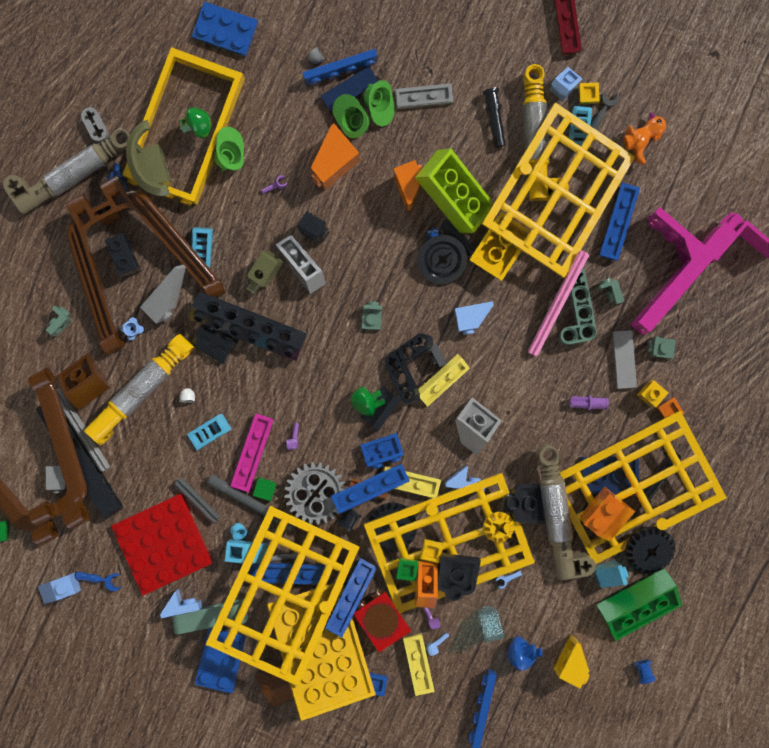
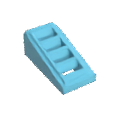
M573 106L571 113L575 116L576 114L586 115V117L578 118L590 126L592 108ZM570 123L569 139L573 141V137L584 138L583 141H573L581 146L587 134L575 133L574 130L579 129Z
M194 227L192 231V248L195 252L197 249L207 250V253L197 254L199 257L206 258L204 262L210 268L213 228ZM198 234H208L207 238L198 237ZM197 241L207 242V246L197 245Z
M221 413L188 433L187 436L195 449L199 450L230 431L231 427ZM209 425H212L213 429L216 432V435H214ZM202 429H205L206 433L210 437L209 439L206 437ZM197 432L203 440V443H201L198 437L196 436Z

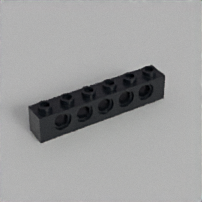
M203 292L198 293L190 309L189 320L295 361L299 357L307 333Z

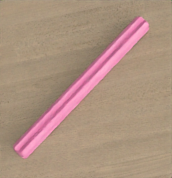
M582 250L578 252L528 350L530 354L534 356L539 354L589 257L588 253Z

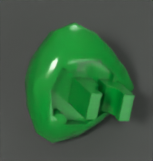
M196 107L188 108L185 118L180 119L182 124L180 129L183 133L192 130L198 138L205 139L209 136L212 123L209 114L204 110Z
M365 386L358 387L350 397L352 407L360 414L368 417L373 416L375 408L386 403L383 398L376 400L378 396L382 395L380 390L369 393Z

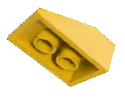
M500 212L494 222L500 225L506 214ZM514 219L510 221L506 228L507 231L522 241H525L531 231ZM489 229L470 258V261L502 281L522 250Z

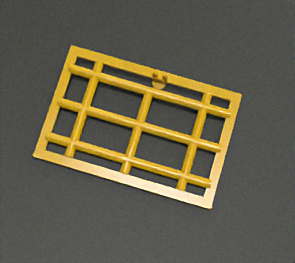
M554 103L482 222V225L564 278L635 156L557 103ZM556 115H559L563 120L556 130L550 125ZM569 123L587 134L581 146L563 135ZM547 133L552 138L532 170L528 162ZM593 140H596L612 151L605 163L587 151ZM558 141L577 153L559 184L540 173ZM619 156L624 160L618 171L612 168V165ZM582 158L601 169L583 201L565 189ZM530 173L512 205L506 204L505 200L520 175H528ZM608 174L613 179L594 209L589 204ZM537 179L554 192L535 223L517 210ZM560 196L579 207L561 239L542 227ZM501 209L506 212V215L500 225H498L493 220ZM586 212L591 217L572 247L567 242ZM512 218H515L531 229L525 241H522L506 230ZM537 234L556 245L549 258L531 246ZM563 250L568 253V256L563 265L560 266L556 261Z
M678 411L558 473L564 479L573 475L576 482L566 486V495L580 488L586 501L590 504L594 497L587 484L622 467L631 487L616 494V496L623 500L636 494L646 512L626 522L611 541L601 537L590 541L580 522L582 521L580 515L583 511L576 514L568 500L570 520L595 564L625 550L629 538L618 543L615 539L616 536L689 499H692L694 503L693 506L667 519H657L656 524L652 527L665 530L727 498L689 428L682 411ZM677 422L680 428L666 435L663 428ZM655 432L657 433L658 440L626 456L621 451ZM684 435L694 455L680 461L670 442ZM664 446L673 466L638 483L628 463ZM615 454L617 461L582 477L581 470ZM699 462L708 481L694 488L684 468ZM677 472L687 492L652 509L643 489ZM712 488L715 495L701 501L699 494ZM608 541L611 547L597 554L594 547Z
M503 473L364 524L393 603L399 613L415 608V599L402 603L400 597L412 592L415 593L416 581H410L411 585L397 590L390 570L398 567L399 558L387 563L380 542L394 538L401 558L418 560L420 559L421 550L408 555L401 535L438 522L444 538V542H441L444 545L443 550L448 549L449 554L458 555L455 546L485 535L483 527L451 538L445 518L480 505L485 518L492 514L488 502L501 497L504 498L509 493ZM498 483L500 490L485 495L483 488ZM476 491L478 498L437 513L438 505ZM424 510L430 515L398 527L396 523L397 520ZM513 521L519 545L505 549L503 542L495 543L498 552L481 558L480 567L501 560L503 566L479 574L476 585L534 564L535 560L532 557L520 523ZM493 523L496 528L495 532H497L503 526V524L498 525ZM389 524L390 531L376 536L374 529ZM519 552L523 553L524 558L509 562V556ZM438 590L437 599L446 596L445 592Z
M270 506L211 631L206 646L217 649L299 686L359 550V546ZM273 517L280 519L275 533L267 531ZM288 523L308 532L302 546L282 537ZM315 536L335 544L330 558L309 550ZM263 538H266L271 542L255 577L247 573ZM278 544L298 553L283 589L262 581ZM342 548L349 551L343 565L336 562ZM305 557L326 566L310 602L289 593ZM334 569L340 573L328 600L321 602L319 605V610L322 614L305 653L297 649L330 574ZM245 581L251 585L233 621L228 619L227 616ZM258 588L278 596V600L263 633L242 625V621ZM286 600L306 609L290 646L269 637ZM223 625L231 628L224 643L217 641ZM237 632L259 641L252 656L231 647ZM265 645L286 653L280 669L259 660ZM295 657L301 660L295 675L288 673V670Z

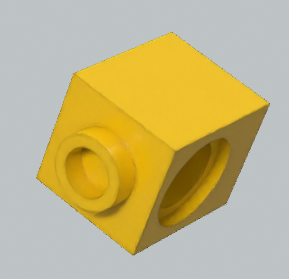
M651 380L645 384L637 396L650 408H656L668 392L656 381Z

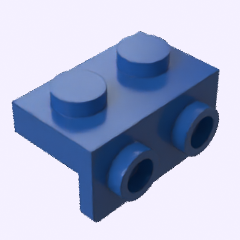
M397 433L360 445L367 467L371 466L372 469L382 467V462L390 460V463L400 461V456L404 455Z

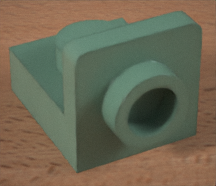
M609 278L600 281L601 285L596 287L597 291L608 288L607 296L609 301L613 302V305L624 302L618 280L612 281Z
M367 302V305H363L362 329L381 330L382 306H379V302Z
M57 306L52 307L59 315L58 318L55 317L49 322V327L46 329L52 336L57 337L73 321L69 317L70 313L63 306L61 308Z
M657 336L651 337L647 344L649 356L674 359L676 340L659 338Z

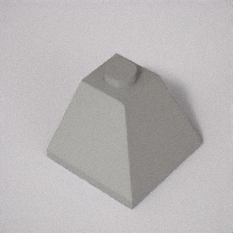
M473 397L455 420L461 443L476 455L488 443L502 421Z

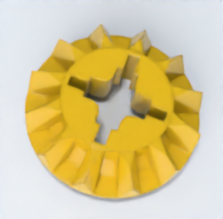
M495 512L485 519L483 530L489 540L495 543L505 542V540L511 538L514 531V522L508 514ZM493 523L498 525L503 524L502 528L505 532H495L496 528Z

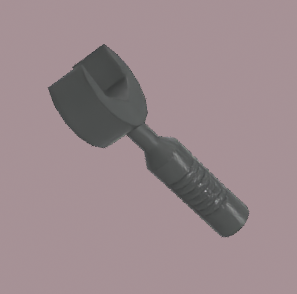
M606 91L602 94L601 102L604 106L597 113L591 124V127L595 130L601 124L607 107H614L619 101L618 92L612 101L605 97Z

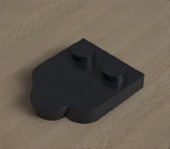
M516 484L512 488L511 493L504 496L502 501L503 508L510 512L513 521L518 523L546 524L540 484Z
M442 553L438 570L439 590L445 592L446 597L452 601H457L463 595L473 593L476 588L481 563L480 558Z

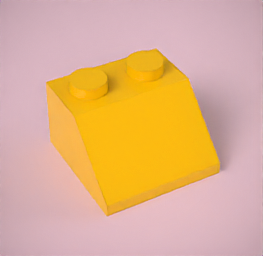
M570 635L553 669L560 679L580 689L589 679V669L581 644L574 636Z

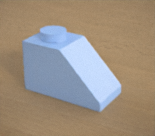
M493 301L455 308L454 314L458 332H463V335L474 333V329L480 326L493 307Z
M75 572L38 586L44 604L81 591Z

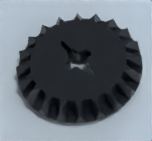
M439 234L425 241L420 248L418 266L423 276L429 281L437 284L451 283L458 279L465 271L468 259L467 252L463 244L455 237ZM439 255H447L445 263H438Z
M395 502L382 504L372 512L368 522L408 507ZM414 515L397 520L396 523L399 525L398 527L416 521ZM389 524L374 529L376 536L388 532ZM417 529L401 535L405 547H409L414 541ZM394 538L380 542L381 549L385 552L394 553L399 551Z
M657 527L642 528L629 538L625 548L626 559L633 569L638 570L640 573L650 574L670 565L671 560L674 559L676 544L672 536L665 530H660ZM654 548L655 553L648 554L647 550Z

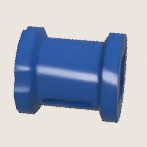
M649 659L634 663V667L637 668L639 674L638 681L640 684H647L656 680V677L652 674L651 661Z

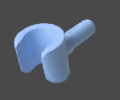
M521 571L506 577L504 575L497 577L496 581L499 579L505 581L498 588H505L507 582L522 575Z
M447 632L435 642L427 644L426 650L430 656L439 652L437 646L449 637Z

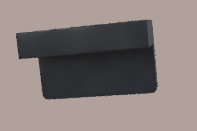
M381 387L380 392L382 395L378 396L376 400L383 398L386 404L375 408L372 417L361 415L364 421L378 431L401 400L384 387Z

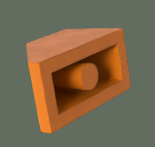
M419 561L415 585V607L435 608L438 598L437 563Z

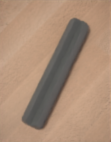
M179 478L174 483V486L212 524L220 518L183 478Z

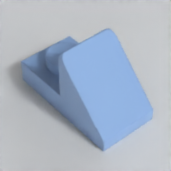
M567 67L553 80L550 91L564 101L580 83L582 78Z
M465 465L445 481V486L462 488L481 479L469 477V480H466L468 466Z
M177 589L160 616L165 618L198 611L202 608L201 600L195 601V598L183 600L184 603H182L180 590Z

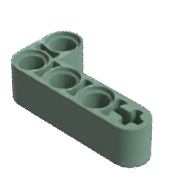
M583 268L579 274L580 278L574 284V286L576 284H582V286L573 287L569 294L575 326L566 327L558 333V340L563 345L587 342L594 339L597 334L587 277ZM577 290L583 293V300H578L575 297ZM580 309H584L587 312L586 319L580 318ZM583 328L590 330L591 335L589 338L583 336ZM565 331L572 334L571 341L564 339L563 334Z
M244 599L234 601L227 616L228 619L235 620ZM225 602L205 606L198 611L171 616L174 633L183 634L214 627ZM247 613L242 621V624L248 620Z

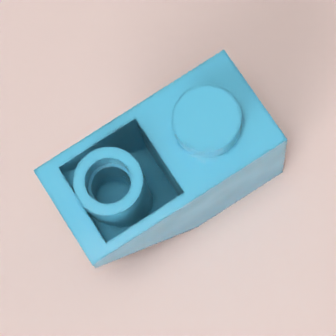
M234 539L227 541L225 562L244 563L253 541ZM261 543L252 563H261L267 551L268 543Z
M615 560L596 565L594 575L599 587L606 588L628 584L626 578H629L626 567H622Z

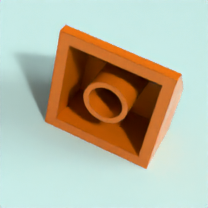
M416 160L394 168L393 173L407 211L411 210L421 188L420 183L415 177L421 171L422 166L421 164L417 165Z

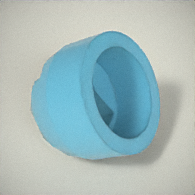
M235 523L234 526H231L230 533L233 539L240 540L246 536L247 530L241 523Z

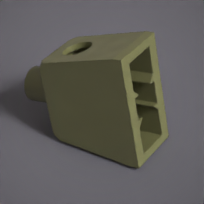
M262 250L247 274L251 281L246 288L256 294L260 287H267L285 261L271 251Z

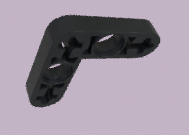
M417 334L385 358V367L401 400L405 404H415L420 399V392L407 365L432 348L433 339L428 334ZM422 339H425V340H426V341L424 342V346H421V345H420V344L423 342ZM408 347L412 349V355L409 358L405 354ZM401 374H404L406 377V380L403 384L399 382V376ZM409 392H412L411 399H408Z

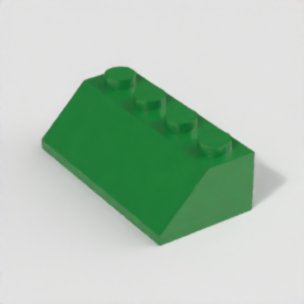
M665 569L654 572L650 577L636 582L633 586L623 589L616 595L606 598L597 604L599 613L615 642L683 606L677 585Z

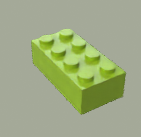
M451 148L437 150L415 177L460 233H474L494 204Z

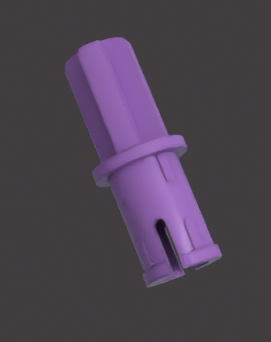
M588 395V397L571 396L569 399V406L571 408H587L588 411L591 409L608 410V406H606L609 405L608 398H596Z

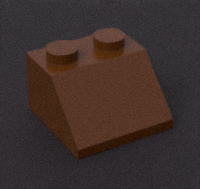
M88 353L57 375L65 398L78 410L88 405L93 399L110 388L106 377Z
M283 660L275 664H272V666H275L280 669ZM263 670L257 672L255 677L263 695L273 707L293 699L288 681Z

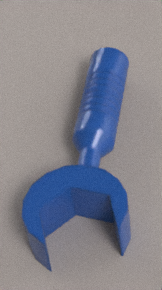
M79 571L76 573V579L96 583L100 581L105 582L106 588L110 591H117L122 587H115L112 583L113 577L120 575L118 573H112L107 578Z

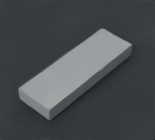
M450 83L395 89L397 109L453 104L452 85Z
M633 331L612 332L616 389L636 388Z

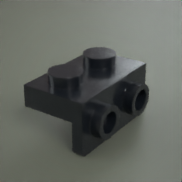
M201 325L191 344L224 364L239 339Z

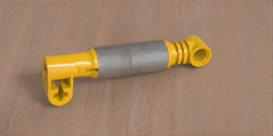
M538 64L530 65L523 75L524 87H526L525 101L523 102L525 151L547 116V103L543 96V78L545 73L544 69ZM529 73H535L538 79H531ZM547 133L528 162L532 170L549 143ZM549 158L543 166L542 170L540 171V173H542L546 177L547 165L549 164L550 160ZM549 178V179H551V180L554 181L555 183L559 184V182H560V180H561L562 178ZM536 179L529 190L530 201H549L554 191L548 196V187ZM568 184L565 187L567 191L569 190Z
M181 334L172 339L167 346L168 350L165 349V353L160 354L161 357L152 358L108 402V407L84 430L98 445L101 446L106 443L114 434L112 429L122 419L129 417L143 403L142 401L146 400L169 377L172 370L171 367H175V363H179L178 359L182 361L192 352L194 346Z

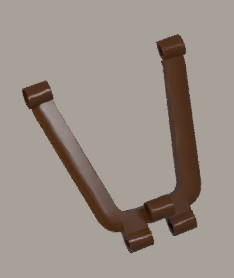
M118 175L100 184L108 201L92 209L84 194L65 203L74 219L68 227L67 240L97 334L100 338L99 343L106 355H110L125 347V344L115 328L87 240L88 230L98 222H101L105 227L122 218L120 211L128 208L134 209L181 264L186 267L206 294L217 298L226 293L219 278H216L211 269L151 199L140 191H126Z
M44 368L30 376L28 383L38 396L67 492L64 497L54 504L46 501L28 511L0 479V511L14 527L22 531H30L34 543L38 546H42L58 537V530L52 521L55 517L62 515L64 524L69 529L78 527L90 518L82 502L87 493L85 478L57 390L54 386L55 376L48 368Z

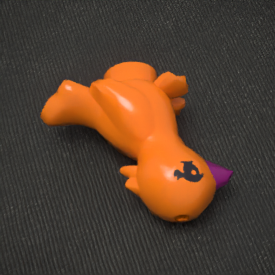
M649 112V118L644 127L634 130L632 126H628L625 131L626 135L623 136V144L626 151L632 150V154L635 156V163L640 165L646 163L643 151L647 147L650 138H653L654 141L661 138L666 130V121L662 117L655 116Z

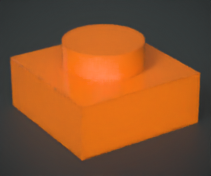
M675 397L656 407L663 419L678 411H682V414H684Z

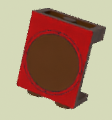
M379 589L371 595L372 598L367 602L362 600L354 613V616L378 652H381L411 632L410 625L407 621L405 622L388 596L386 589L383 591Z

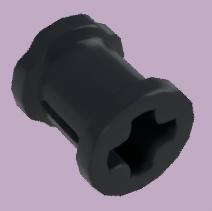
M351 508L347 510L343 519L338 521V524L352 532L354 524L362 515Z

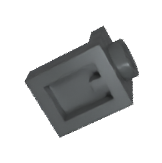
M433 344L432 348L426 353L431 351L430 359L434 366L438 364L440 368L447 363L437 344Z

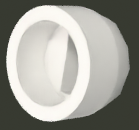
M189 388L183 389L180 393V402H195L194 392Z

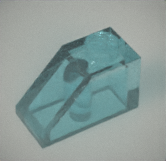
M492 606L481 608V611L477 613L485 642L505 638L497 609H493Z

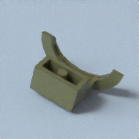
M145 120L139 123L129 135L126 147L128 167L135 181L146 192L157 196L170 195L168 186L172 185L162 148L158 144L141 148L138 144L141 136L150 130L149 122Z

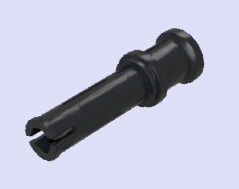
M490 88L482 92L486 99L487 106L485 110L489 113L494 148L506 146L500 112L502 104H500L498 96L499 88Z

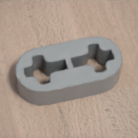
M85 108L81 113V118L89 135L97 143L105 142V139L109 137V133L100 114L94 108ZM89 113H92L94 115L93 119L95 123H92L89 119H87L89 118ZM96 127L102 132L101 138L95 136L97 135Z

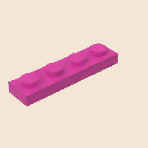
M255 413L231 487L250 492L274 419Z

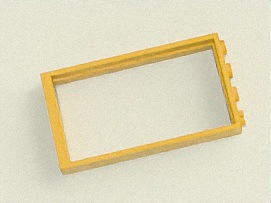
M171 47L143 120H148L150 127L175 62L233 82L191 194L168 186L170 195L164 196L169 199L179 198L181 203L189 206L191 204L198 205L214 162L217 134L220 129L227 127L245 78L243 73ZM149 130L138 141L141 148L144 146ZM127 163L123 176L127 179V183L138 186Z

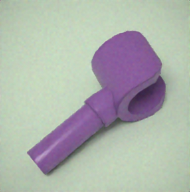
M279 176L275 183L261 189L262 193L264 194L276 188H286L287 183L281 185L278 182L283 180L285 176Z
M299 423L294 424L293 439H287L288 450L298 448L297 434Z
M422 607L427 615L430 628H440L439 618L432 619L429 609Z

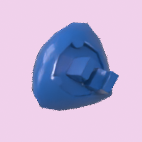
M521 636L515 637L507 650L508 661L519 671L530 668L536 658L543 656L542 648L535 649L534 644L529 645Z

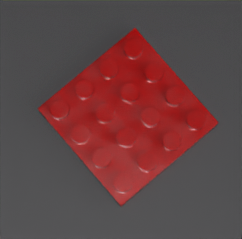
M182 493L111 525L142 596L214 563Z

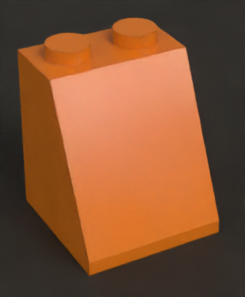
M335 124L331 125L311 166L313 182L318 188L323 187L324 190H327L360 162L359 152Z
M604 487L580 517L584 525L596 535L611 541L635 511Z

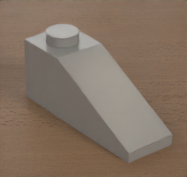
M292 235L276 244L283 258L310 294L326 284L322 270Z
M184 265L174 267L140 307L156 324L162 321L167 322L173 316L172 311L177 306L186 269Z

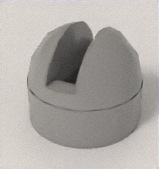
M317 47L309 52L308 57L313 64H319L324 61Z

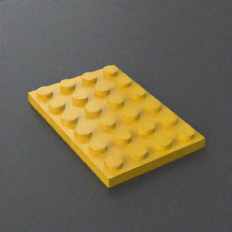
M335 583L325 586L297 650L305 653L322 614L319 610V605L321 602L328 600ZM342 586L341 591H340V593H339V595H338V598H337V600H336V602H335V604H334V607H335V605H336V603H337V601H338V599H339V597H340V595H341V593H342V591H343V589H344L343 586ZM315 589L295 596L310 602ZM287 600L285 601L273 628L277 641L288 646L291 645L306 612L305 608ZM276 602L267 604L269 615H271ZM353 618L342 638L324 629L300 685L296 686L289 682L300 721L376 695ZM280 651L282 660L284 661L286 653ZM294 657L288 673L295 675L301 660Z

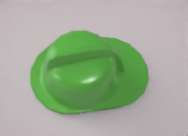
M384 80L378 81L375 84H368L363 95L364 104L369 108L373 122L379 126H386L392 121L395 113L391 86Z
M349 94L339 96L333 105V114L346 136L350 138L362 136L364 132L368 131L370 119L367 112L354 96Z
M224 127L217 134L214 160L221 168V171L228 169L238 170L244 164L243 138L232 127Z

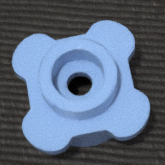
M130 318L128 322L121 325V331L127 335L129 340H134L135 336L144 331V328L137 323L136 318Z

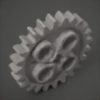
M312 462L310 468L307 464H304V470L298 467V475L291 473L294 479L287 480L291 486L285 487V490L290 492L284 497L290 498L286 505L293 506L290 512L297 511L296 518L301 515L303 516L302 521L308 518L309 524L316 520L318 525L321 519L327 523L328 516L332 519L335 518L333 512L338 513L332 497L325 495L324 489L328 486L332 487L335 493L345 489L341 488L345 481L339 482L338 480L342 475H334L336 468L329 471V464L322 468V462L319 463L318 467ZM312 474L319 476V484L313 485L310 483L309 478ZM326 479L327 483L319 492L320 497L316 496L311 501V503L307 507H305L304 504L313 494L311 490H316L320 486V484ZM300 489H304L307 492V498L304 500L299 499L297 496V492ZM320 502L322 510L319 512L314 511L312 504Z

